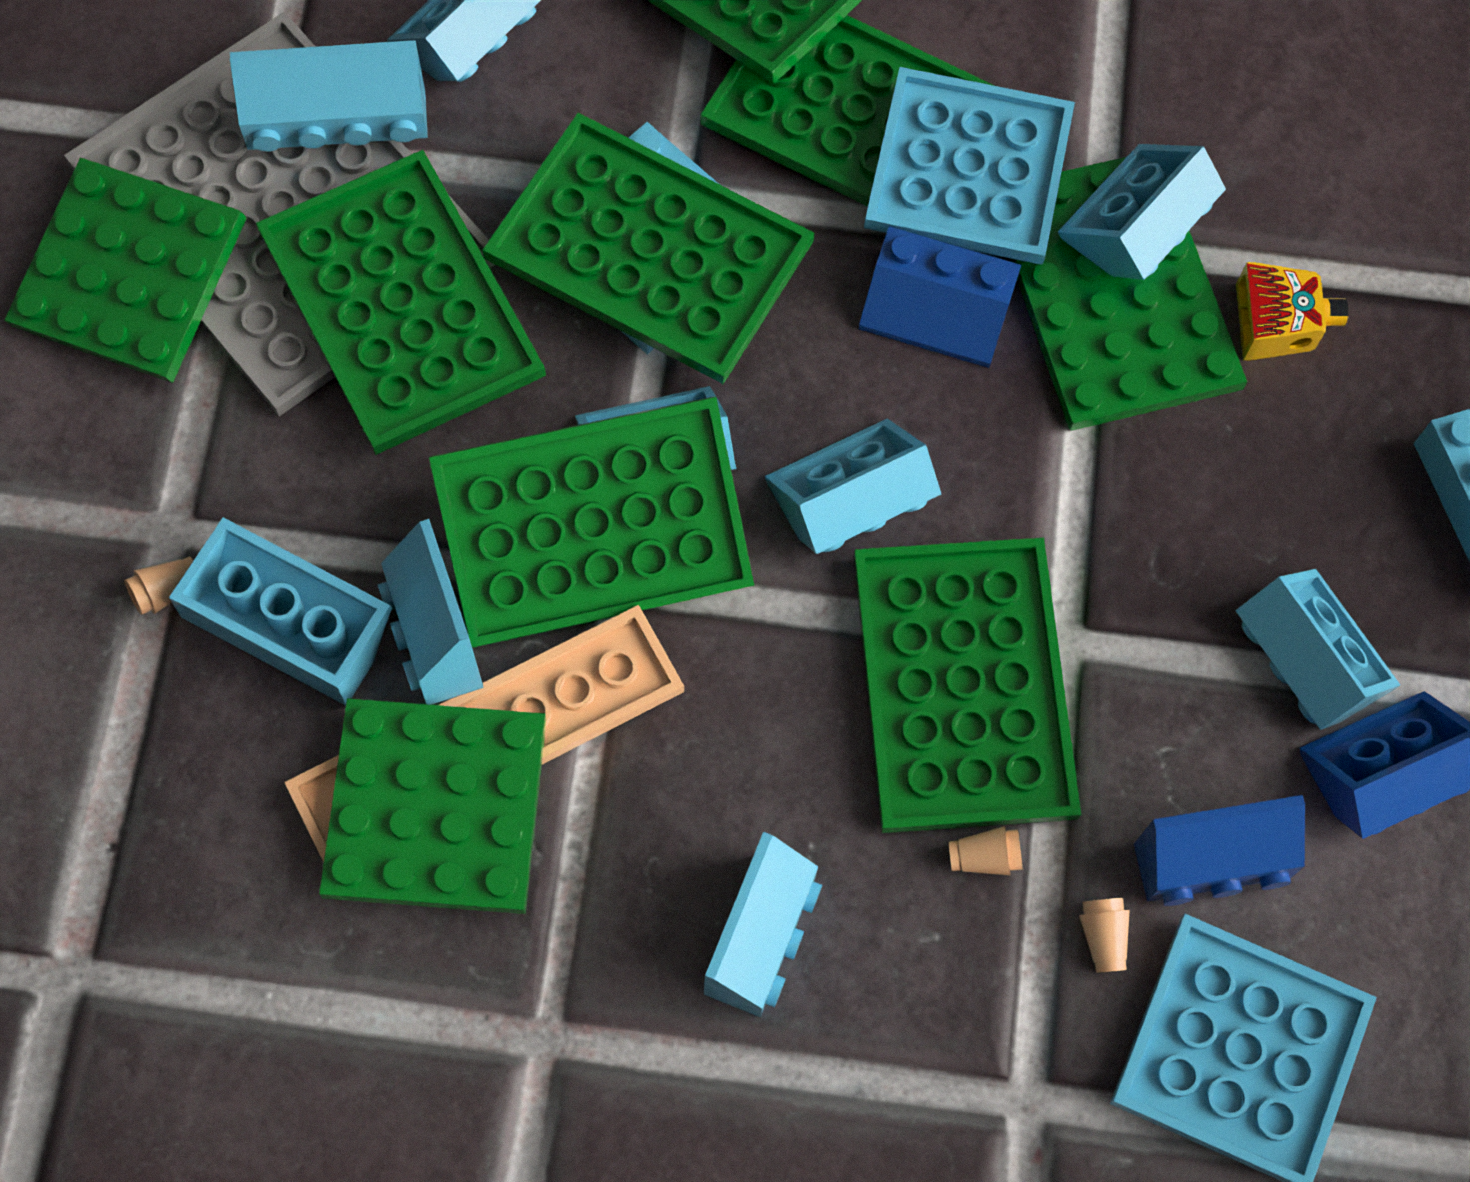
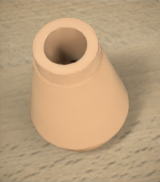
M190 556L182 560L179 559L134 570V576L124 580L130 598L140 615L149 611L156 614L172 603L169 596L192 564L193 559Z
M1005 826L961 838L958 841H949L952 871L962 870V872L1011 876L1010 871L1023 870L1018 830L1006 831Z
M1123 898L1082 902L1084 914L1079 915L1093 962L1095 963L1096 973L1127 970L1130 910H1124Z

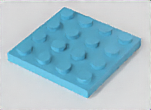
M900 67L864 228L887 233L890 226L972 251L1043 265L1075 102Z
M1184 914L1180 918L1110 1104L1282 1182H1313L1377 997Z

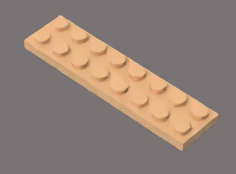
M637 605L483 682L484 688L451 698L439 705L546 714L547 720L542 764L683 693L684 684L640 606ZM339 755L284 782L323 862Z

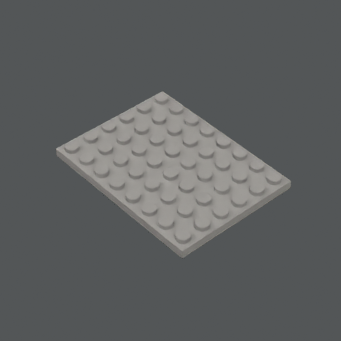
M285 12L64 155L73 171L81 157L240 210L247 217L200 323L279 417L335 377L260 236L256 222L412 154L402 142L394 140L374 141L364 145L344 143L323 145L319 148L300 146L278 148L274 151L247 150L238 121L230 52L316 47ZM450 197L483 256V248L489 239ZM485 260L489 268L495 265Z

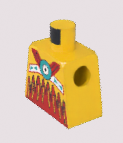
M1246 262L1236 282L1243 361L1310 352L1316 349L1325 334L1326 326H1345L1347 323L1349 311L1347 299L1323 298L1321 276L1316 272Z

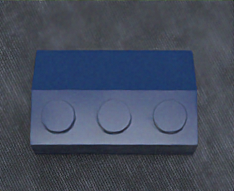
M889 226L874 269L858 329L990 368L1021 265Z
M1425 691L1299 748L1303 761L1334 816L1362 839L1378 834L1398 822L1421 814L1441 802L1470 790V722Z
M1303 795L1153 819L1134 843L1147 902L1163 899L1164 906H1174L1194 900L1193 894L1211 891L1213 898H1222L1241 893L1243 891L1242 886L1260 883L1262 890H1270L1291 884L1290 878L1305 866V802Z

